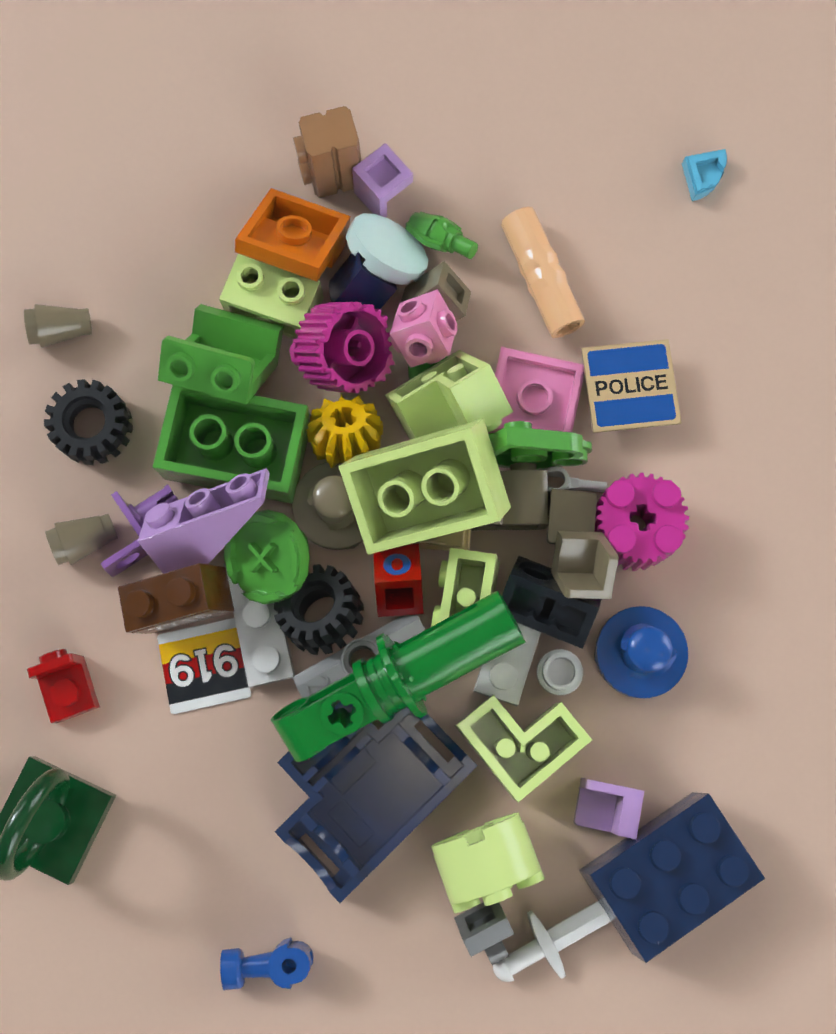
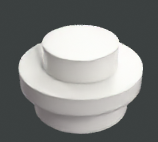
M556 649L546 653L540 659L537 666V678L540 685L547 692L553 695H566L579 687L583 678V667L575 654L568 650Z

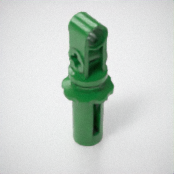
M497 590L402 643L393 642L388 635L380 634L376 637L379 654L369 658L368 661L362 658L354 662L351 674L308 697H303L290 703L278 711L271 718V722L295 762H301L313 757L328 745L354 733L377 719L383 724L394 719V713L401 711L402 708L408 707L416 717H424L427 715V709L424 701L427 699L426 695L526 643L510 609ZM340 700L344 706L352 704V711L348 713L343 707L336 710V701Z

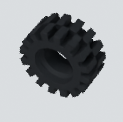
M85 379L77 380L78 387L76 388L70 383L62 386L66 394L61 397L55 392L51 398L56 402V405L53 407L47 404L45 412L50 416V419H44V427L50 431L47 434L49 440L70 459L78 463L81 460L86 465H94V460L101 464L109 462L106 457L109 454H112L115 458L120 455L121 452L117 448L120 444L127 447L130 440L126 437V433H132L133 425L129 422V419H132V415L124 401L108 385L104 387L100 381L92 380L91 385ZM93 407L102 410L105 416L103 429L97 435L90 438L77 436L74 431L75 417L86 408Z
M321 564L313 565V573L308 571V575L299 591L288 599L274 602V610L278 613L274 617L280 629L298 649L303 652L306 649L310 654L318 655L320 647L326 655L333 653L332 644L334 643L340 649L347 645L343 640L346 634L354 639L358 631L353 626V623L362 625L364 618L359 611H364V605L360 600L361 596L341 570L338 572L335 567L327 565L326 570H324ZM324 597L334 599L331 611L324 618L310 623L305 621V613L315 601Z

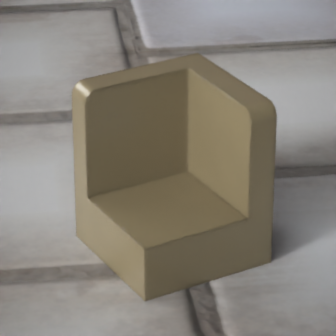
M445 261L422 275L418 281H413L405 287L401 302L438 289L456 321L466 316L471 291Z
M551 489L548 494L547 542L549 544H556L558 531L594 532L597 493Z
M558 531L551 573L566 598L611 599L619 557L603 532Z

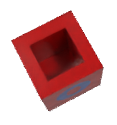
M419 543L373 553L378 617L424 614Z

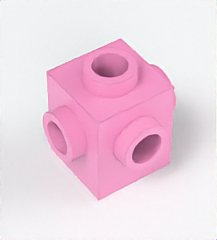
M438 289L399 303L390 330V339L394 349L398 353H402L410 368L424 363H437L450 355L454 336L457 334V322Z

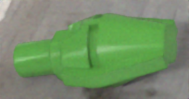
M415 212L406 223L405 229L421 244L430 247V249L449 253L455 251L468 259H472L478 250V244L464 237L461 231L462 228L444 216Z

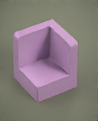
M386 143L352 168L354 193L373 214L387 217V202L413 182L411 170Z
M581 778L574 823L578 826L611 832L617 836L637 840L644 791Z

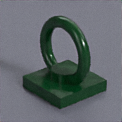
M29 756L0 813V880H13L30 866L67 885L74 883L116 795L36 756Z

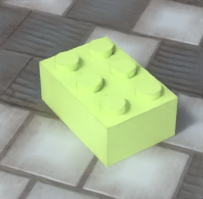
M484 419L362 453L338 466L368 555L498 522L511 508Z

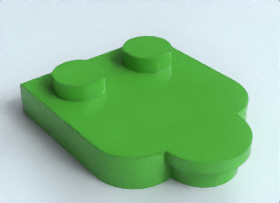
M526 421L508 422L504 424V428L488 433L498 467L510 468V465L514 463L537 464V470H548L551 467L579 466L588 463V454L592 452V443L583 440V436L580 434L532 429V423Z

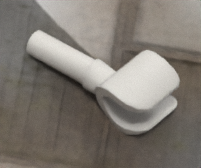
M551 467L547 470V476L561 477L565 480V483L560 488L548 487V494L552 488L604 493L607 489V482L571 478L562 467Z

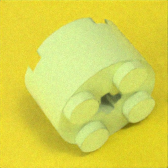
M519 812L488 821L484 825L471 830H464L431 846L454 913L477 906L481 903L479 899L481 897L485 906L499 903L513 896L510 889L513 885L516 884L518 889H522L545 879Z

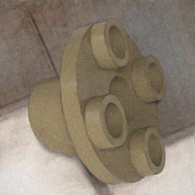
M325 462L309 470L297 484L292 502L293 516L296 524L305 533L307 539L320 547L331 550L353 549L363 542L338 467L342 464L341 462L333 468L330 467L329 463Z

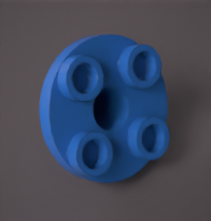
M636 606L618 612L603 625L597 637L594 658L600 673L612 688L626 696L645 699L668 692L680 681L688 663V645L680 626L669 615L655 608Z

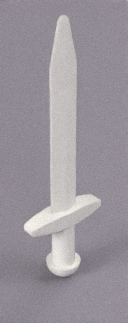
M599 901L548 930L545 929L533 911H529L527 915L535 939L510 953L509 957L494 964L493 971L501 981L512 982L514 981V974L545 957L557 975L562 979L566 975L558 952L608 924L611 920Z

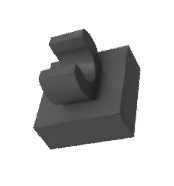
M483 902L454 917L462 940L471 957L485 950L492 965L509 957L502 940L514 935V932L500 903L485 906Z

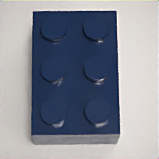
M694 792L638 829L637 840L625 838L579 870L630 952L645 963L765 879L710 794Z

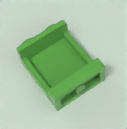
M200 304L194 311L192 334L186 340L167 336L162 340L158 381L247 404L278 366L284 326Z

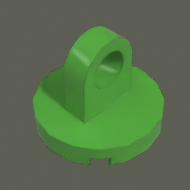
M272 510L255 512L225 545L224 561L227 574L233 584L238 583L240 588L245 591L241 594L251 601L269 604L288 599L301 589L308 575L310 561L308 539L305 533L299 529L298 525L285 514Z

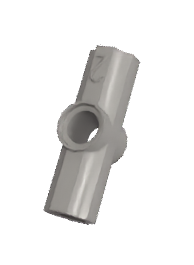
M417 615L401 616L363 638L352 640L342 650L292 678L301 697H308L353 672L350 664L351 657L357 650L364 648L373 651L375 655L379 654L376 637L380 634L388 635L393 642L402 643L426 629Z

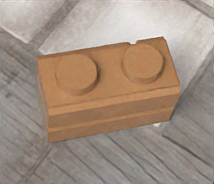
M346 106L326 110V115L318 112L300 117L298 123L301 136L293 137L304 185L312 183L314 193L318 198L337 194L338 189H341L343 192L354 190L352 168L361 162L359 138L351 110Z

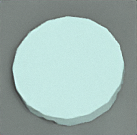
M362 213L355 217L348 228L346 240L351 253L356 256L359 252L366 259L363 263L366 269L381 279L398 285H408L411 280L418 281L426 271L428 257L425 249L410 232L391 219L377 214Z

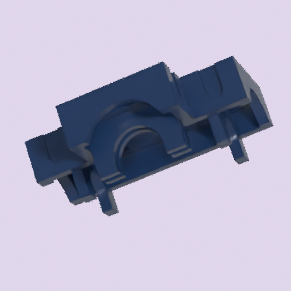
M339 702L335 709L343 707L349 713L352 711L353 705L344 706ZM408 707L402 708L401 711L394 714V719L385 723L380 729L371 722L354 733L328 745L310 759L295 762L288 751L277 763L309 798L274 832L308 863L323 881L328 891L341 903L478 765L445 733L428 713L420 718L416 717ZM420 720L454 755L449 762L414 727ZM305 833L338 867L339 871L335 875L301 839Z

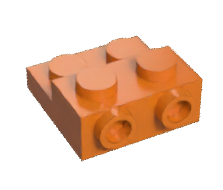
M270 188L235 238V253L318 282L325 268H332L347 244L346 234L351 216Z

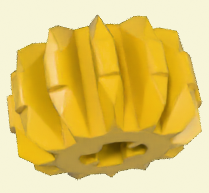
M341 394L338 401L332 402L324 399L320 409H312L307 429L308 442H311V447L317 460L326 459L330 467L333 468L340 462L344 463L356 455L379 449L383 435V422L380 421V416L377 415L374 403L364 404L360 395L352 400H346Z

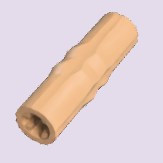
M523 207L511 212L502 220L501 226L517 259L520 273L526 280L528 291L534 298L551 337L559 338L571 334L584 325L585 319L569 287L566 273L559 265L557 253L551 247L533 207Z

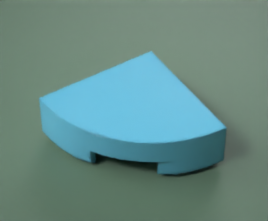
M726 149L686 156L684 158L682 167L692 201L707 196L718 185L727 164Z

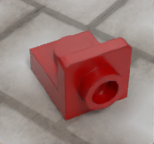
M66 649L55 650L40 656V664L27 669L29 678L38 680L51 723H59L100 708L84 656L74 653L68 654Z

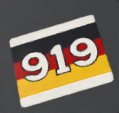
M235 618L158 635L157 639L170 712L172 714L241 700L251 696Z

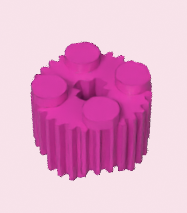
M328 302L315 305L311 308V313L304 315L306 320L299 321L301 329L295 330L298 338L293 339L289 349L291 361L294 365L299 366V371L305 372L303 375L304 379H310V384L317 385L318 389L344 393L367 391L368 387L375 386V382H385V374H391L392 372L389 368L390 365H395V362L392 360V352L389 351V347L392 346V343L388 341L390 332H386L388 317L381 315L382 310L374 309V305H362L361 302Z
M632 473L627 478L623 476L619 480L614 481L598 499L594 532H603L618 554L617 566L621 564L623 570H627L630 567L632 571H637L639 568L646 570L652 565L659 564L671 556L686 538L684 532L689 529V526L685 523L689 520V516L685 515L684 512L688 510V506H682V502L685 499L681 497L680 488L672 480H663L661 476L656 480L654 479V474L651 473L648 477H645L644 473H639L635 477ZM634 515L644 520L646 527L642 531L639 530L638 523L630 522Z

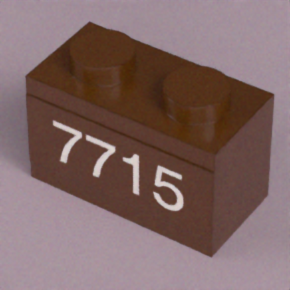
M198 563L118 587L126 633H158L234 612L226 567Z

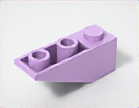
M265 468L252 474L243 473L219 486L210 489L202 488L186 498L169 504L160 503L154 506L145 515L138 543L162 573L198 563L209 564L264 503L270 475L269 471Z

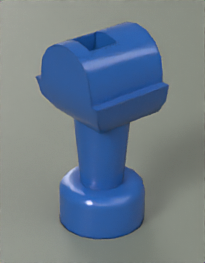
M290 937L278 944L272 952L244 957L243 951L240 948L222 950L220 974L223 990L242 988L245 978H271L279 987L291 989L293 984L302 982L307 977L314 959L312 949L302 941H292Z

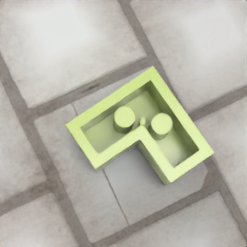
M458 350L385 395L410 440L480 419H484L489 433L498 428L502 423V419L513 412L490 364L461 350Z
M492 695L455 725L510 796L518 803L592 741L591 737L562 702L553 704L522 730L498 699Z

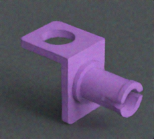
M168 484L135 507L132 504L127 506L117 491L111 494L138 536L140 535L147 511L160 503L169 504L178 500ZM137 539L104 560L101 565L111 577H114L148 554L138 543Z

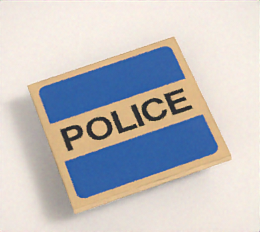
M669 339L585 347L581 349L593 433L678 425L682 423Z

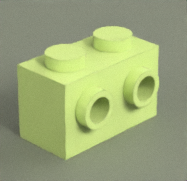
M238 254L219 300L225 311L284 326L283 335L297 339L298 335L295 333V330L301 329L299 321H305L304 315L311 313V308L315 305L321 304L324 296L320 280L316 282Z
M450 548L448 561L442 560L438 585L444 588L441 606L435 605L431 627L496 592L500 565L497 554Z

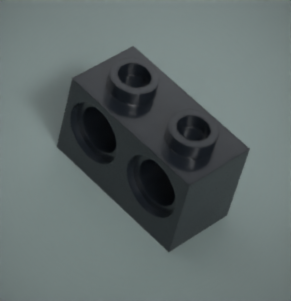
M518 556L502 594L515 621L583 649L600 609L602 599L566 598L551 573L552 568Z

